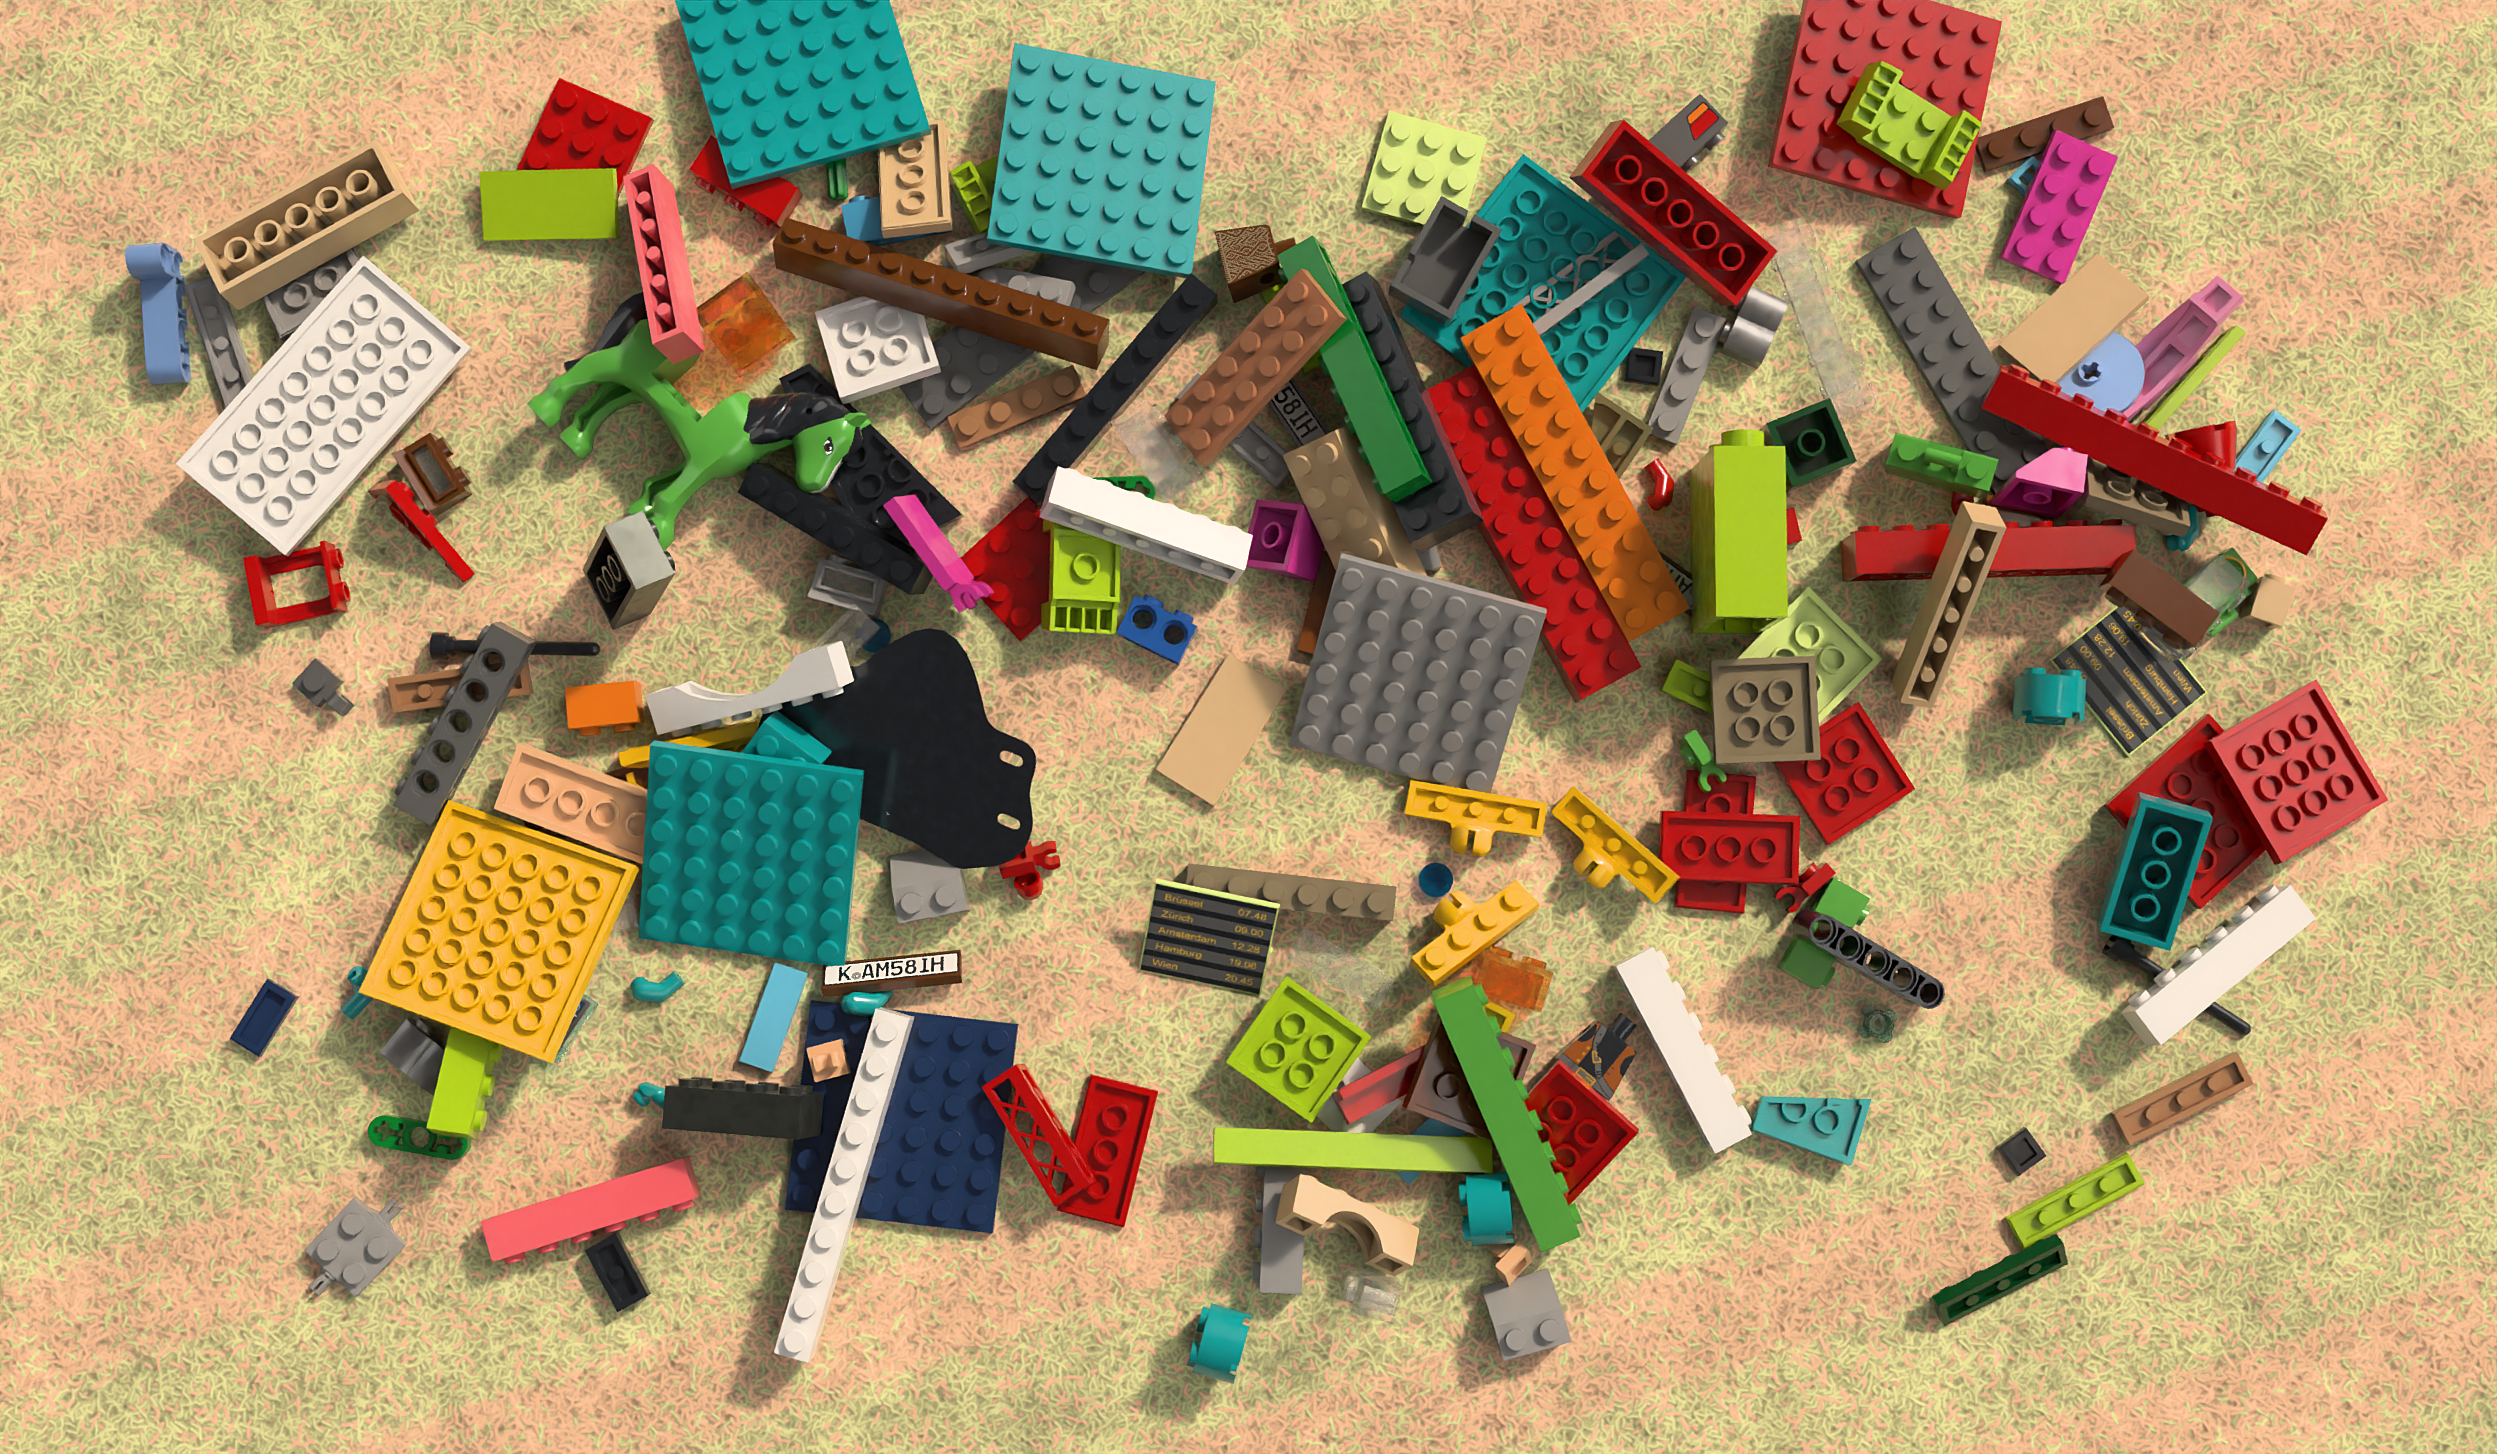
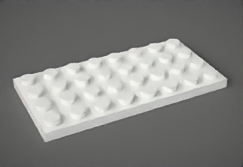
M362 256L176 464L279 551L289 556L473 349L367 258Z

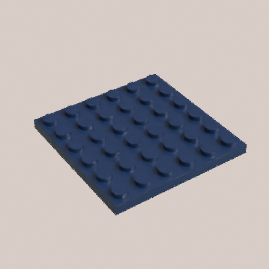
M811 1000L800 1085L813 1086L812 1092L824 1093L821 1135L798 1140L793 1139L785 1210L811 1213L816 1211L874 1016L848 1014L842 1010L841 1003ZM889 1009L913 1016L914 1021L855 1218L994 1233L1006 1126L982 1086L1014 1066L1019 1024ZM842 1039L851 1073L815 1082L806 1048ZM1010 1079L994 1088L1002 1102L1009 1103L1012 1084Z

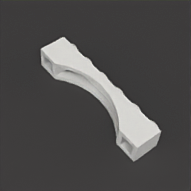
M838 641L812 648L796 655L788 669L773 684L759 692L745 694L722 693L705 688L693 681H688L659 689L645 695L657 735L671 732L672 737H678L693 732L691 726L701 724L702 730L723 724L721 718L731 716L732 722L751 717L752 710L761 708L762 714L782 709L781 703L791 701L793 706L813 701L812 695L822 692L823 698L841 694L844 692L842 686L853 682L854 678L843 642Z

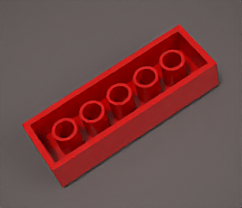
M1624 119L1609 123L1569 177L1721 306H1737L1778 251Z

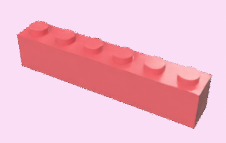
M651 164L623 176L652 344L675 364L704 352L674 185L654 164Z
M685 1156L493 1216L480 1222L492 1262L504 1259L505 1265L525 1259V1252L537 1248L539 1254L560 1248L558 1241L571 1238L574 1244L592 1238V1231L605 1227L606 1233L627 1227L625 1220L638 1217L641 1223L660 1217L659 1210L672 1206L673 1212L692 1207L694 1206L692 1199L701 1196L690 1156Z

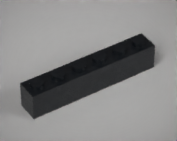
M753 462L737 493L909 595L925 593L933 575L915 549L824 495L808 493L799 489L795 478L770 463Z

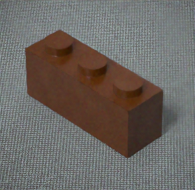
M2134 549L2121 555L2099 585V588L2106 593L2105 598L2117 607L2122 608L2124 606L2135 614L2133 618L2139 624L2149 629L2152 627L2163 635L2162 640L2177 650L2196 647L2220 614L2219 611Z

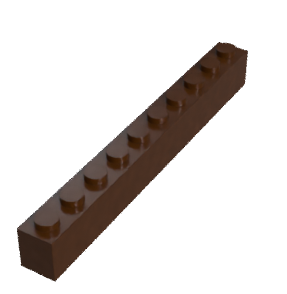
M786 217L772 242L776 269L1094 370L1098 369L1109 345L1110 319L794 219Z

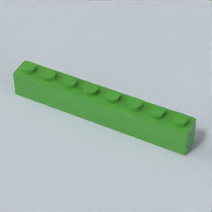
M1471 976L1431 991L1433 1002L1541 1252L1581 1237L1577 1224L1583 1221L1575 1202L1569 1205L1567 1203L1564 1193L1569 1192V1188L1562 1172L1555 1174L1551 1162L1556 1161L1549 1141L1542 1143L1537 1131L1543 1129L1535 1109L1528 1111L1524 1100L1530 1097L1522 1078L1515 1080L1511 1072V1068L1516 1067L1512 1054L1508 1047L1502 1049L1497 1037L1503 1034L1495 1015L1488 1017L1484 1009V1005L1488 1004L1489 1001L1482 984L1480 983L1475 986Z

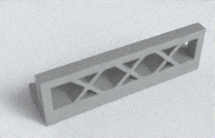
M1614 231L1598 243L1593 253L1578 257L1575 260L1578 266L1577 274L1569 281L1574 283L1572 295L1564 301L1556 299L1554 304L1558 305L1550 310V307L1546 308L1545 315L1533 323L1539 336H1542L1548 329L1555 327L1558 322L1563 321L1575 312L1579 306L1582 307L1586 304L1585 302L1598 295L1602 289H1606L1644 261L1649 253L1642 243L1635 247ZM1619 237L1630 252L1619 260L1606 259L1605 254L1602 258L1603 268H1605V263L1612 265L1603 272L1600 270L1599 275L1592 280L1584 281L1583 284L1585 285L1577 290L1578 283L1581 280L1579 279L1581 264L1585 261L1598 262L1599 257H1593V255L1601 249L1603 251L1607 250L1608 244ZM1570 263L1556 275L1560 278H1568L1565 276L1574 270L1573 263ZM1551 277L1546 282L1554 285L1558 280ZM1546 285L1539 286L1534 290V300L1545 302L1546 305L1553 300L1552 289ZM1548 289L1547 298L1538 297ZM1530 294L1511 308L1513 309L1521 303L1523 307L1531 302Z

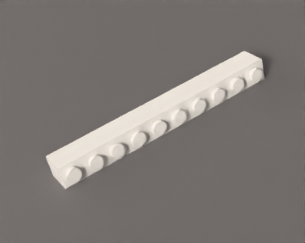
M882 1007L875 1009L774 1353L806 1363L815 1356L914 1021L913 1016Z

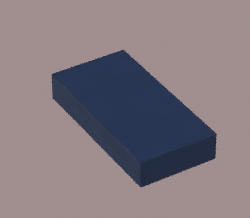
M267 979L230 1039L258 1057H261L299 996L273 980Z

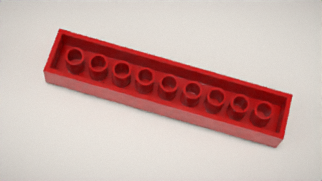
M1472 365L1429 388L1427 392L1485 520L1477 524L1517 599L1520 602L1547 609L1539 638L1575 703L1641 668L1640 662L1475 366Z

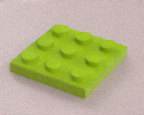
M1285 976L1225 1062L1312 1123L1372 1036L1292 979Z

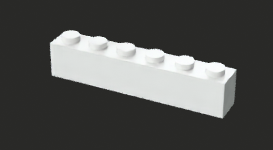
M1059 466L1048 483L1040 517L1232 585L1236 583L1245 571L1253 537L1251 534L1242 532L1238 527L1219 524L1211 521L1204 515L1188 513L1178 509L1173 504L1160 503L1146 498L1139 492H1129L1113 486L1108 481L1095 480L1081 475L1074 469H1064Z
M2270 885L2263 889L2256 896L2258 898L2257 902L2250 907L2247 905L2237 910L2231 916L2233 921L2225 928L2221 926L2211 931L2205 937L2207 942L2199 949L2194 947L2180 957L2182 963L2173 970L2172 968L2164 970L2154 978L2156 984L2147 991L2145 989L2140 990L2128 999L2130 1005L2121 1013L2146 1046L2162 1045L2316 919L2291 885L2279 887Z
M1647 947L1613 965L1614 971L1709 1151L1716 1154L1752 1135L1748 1125L1752 1124L1751 1118L1743 1105L1739 1107L1736 1105L1732 1094L1736 1092L1729 1077L1726 1074L1721 1076L1715 1063L1719 1062V1058L1710 1043L1705 1045L1699 1035L1703 1028L1694 1012L1688 1014L1682 1002L1686 1000V996L1677 981L1671 982L1666 970L1670 969V966L1661 950L1656 952L1653 947Z

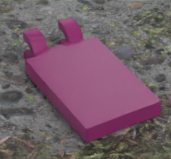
M915 494L893 497L883 505L942 589L948 591L953 597L954 606L959 613L967 608L969 610L975 608L978 605L976 600L981 599L983 596L985 598L989 597L994 593L988 584L974 581L975 578Z

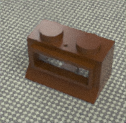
M428 433L406 448L392 453L427 511L438 516L472 495L468 487L472 481L461 465L457 468L450 458L454 451L444 437L438 439L437 436Z

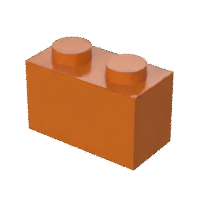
M632 680L565 687L568 729L579 731L580 736L600 735V728L614 727V733L635 731V725L644 724L640 682Z

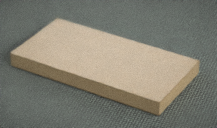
M944 119L928 121L931 135L878 149L881 231L883 238L952 230L947 135Z
M2096 254L2000 342L1998 349L2017 366L2029 371V376L2034 380L2042 382L2043 379H2048L2058 384L2148 301L2149 295L2100 255Z
M1229 653L1156 768V771L1212 806H1215L1287 692V689Z

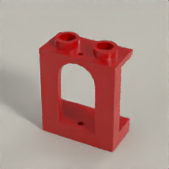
M324 540L320 541V546L294 551L289 556L280 554L263 558L254 555L243 558L255 624L257 626L271 628L347 611L346 602L350 601V591L345 581L342 582L339 570L344 567V560L340 549L335 548L334 544ZM313 566H324L330 594L328 597L282 608L276 607L271 575Z

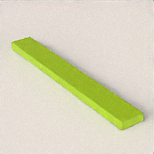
M1214 1127L1213 1165L1474 1175L1493 1173L1492 1141L1485 1138Z

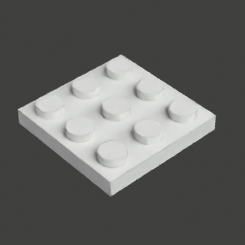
M864 296L815 312L839 397L843 404L941 372L924 315Z

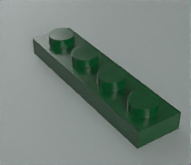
M2054 1234L2046 1239L2036 1241L2032 1246L2014 1255L2006 1256L2002 1261L1973 1273L1969 1278L1953 1286L1943 1288L1939 1293L1932 1296L1940 1321L1946 1326L2067 1265L2068 1260L2064 1243L2057 1234Z

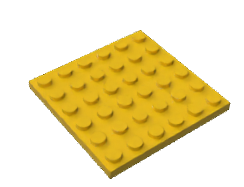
M448 800L358 992L375 1000L553 1064L639 868L622 860Z

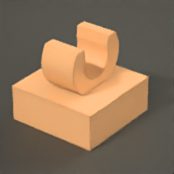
M842 1039L806 1048L815 1082L851 1073Z
M1519 1240L1511 1249L1506 1244H1494L1490 1248V1251L1494 1253L1492 1256L1498 1262L1495 1265L1498 1276L1508 1286L1532 1262L1529 1249Z

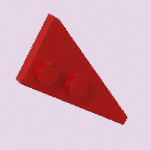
M396 480L376 483L368 490L374 499L379 495H384L391 501L392 504L389 506L392 516L405 526L429 551L434 548L446 562L445 567L462 582H466L475 574L435 527L438 523L434 516L424 508L421 510L412 500L415 498V495L405 483L401 481L398 483Z

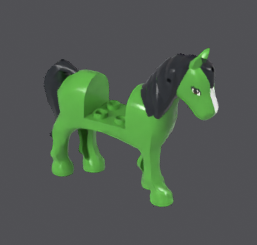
M641 292L633 295L619 306L608 321L600 339L588 354L578 359L564 362L566 372L552 379L543 393L533 396L527 404L551 428L560 420L562 408L569 399L580 390L590 385L601 383L587 404L575 410L572 414V425L559 435L582 460L593 451L596 434L602 423L614 412L628 405L638 403L650 405L664 420L682 451L684 461L668 472L649 477L645 480L641 497L633 502L627 510L631 515L643 511L647 520L651 519L655 523L659 532L658 541L663 551L675 540L673 529L680 511L700 488L711 480L727 479L749 470L753 462H759L767 455L783 447L794 446L796 454L794 477L799 489L808 493H820L828 488L840 465L863 446L864 440L861 430L872 423L867 419L866 413H850L833 397L810 391L774 394L766 398H751L748 394L739 392L722 400L702 417L673 386L678 379L693 367L700 353L673 364L652 344L644 294Z

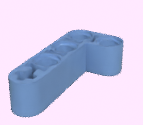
M164 242L128 245L125 251L127 269L134 278L140 280L145 363L148 379L152 385L190 382L189 342H185L184 329H188L187 311L183 309L182 296H185L184 275L180 274V263L183 262V258L179 251Z

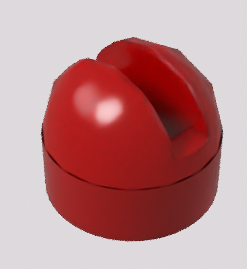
M1036 871L1022 877H1016L1014 879V886L1017 893L1023 899L1034 900L1042 894L1043 880L1039 872Z

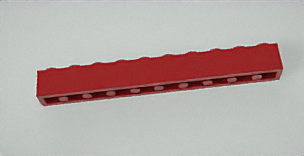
M2011 364L2009 368L2003 365L2000 366L1982 401V409L2061 445L2072 448L2081 454H2086L2092 459L2306 556L2328 520L2326 512L2322 510L2324 505L2310 497L2304 496L2302 500L2289 495L2290 489L2279 483L2271 481L2269 485L2256 480L2257 474L2246 468L2238 466L2236 470H2233L2223 465L2225 460L2215 454L2205 452L2202 456L2191 451L2192 445L2184 440L2172 437L2171 441L2158 436L2160 431L2146 423L2140 422L2138 426L2125 421L2127 416L2112 408H2107L2106 412L2093 406L2094 401L2078 393H2075L2074 397L2061 392L2062 387L2059 384L2048 379L2038 382L2028 377L2029 371L2017 365Z

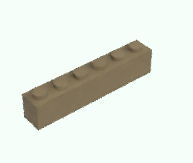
M1188 863L1186 885L1280 904L1279 909L1393 921L1397 886Z

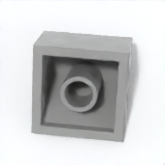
M925 849L890 856L891 887L898 924L971 910L963 869L950 865Z
M1548 1268L1518 1276L1510 1286L1501 1281L1481 1287L1499 1353L1503 1361L1572 1342L1563 1309Z

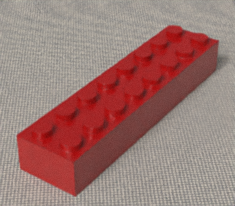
M2122 519L2102 520L2100 524L2088 526L2087 520L2067 521L2066 525L2053 527L2052 521L2032 522L2031 526L2018 528V522H2004L2007 528L1986 578L2107 575L2123 553L2133 549L2136 550L2135 525H2122ZM1932 524L1927 525V529L1914 531V525L1893 526L1892 530L1879 531V526L1858 527V531L1850 532V536L1841 541L1842 581L1932 579L1951 531L1949 530V525Z

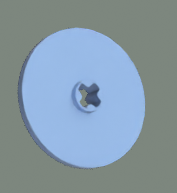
M2113 332L2058 384L2062 387L2061 392L2074 397L2075 393L2084 395L2094 401L2093 406L2106 412L2107 408H2112L2123 413L2137 400L2141 393L2145 375L2144 363L2137 348L2128 339ZM2092 370L2097 372V377L2092 376L2089 380L2084 378L2085 373L2089 374Z

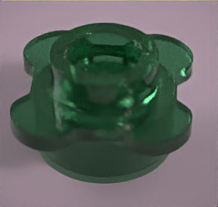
M1874 1005L1865 1006L1862 1011L1864 1015L1863 1024L1858 1028L1859 1035L1865 1039L1869 1037L1877 1038L1881 1043L1891 1041L1894 1022L1897 1020L1896 1013L1891 1009L1886 1011L1878 1010ZM1875 1021H1880L1879 1027L1874 1025Z

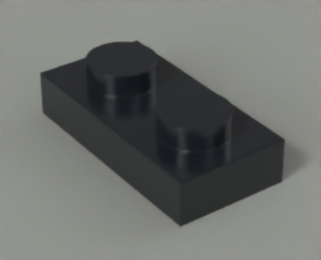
M619 1232L584 1250L617 1312L651 1294Z

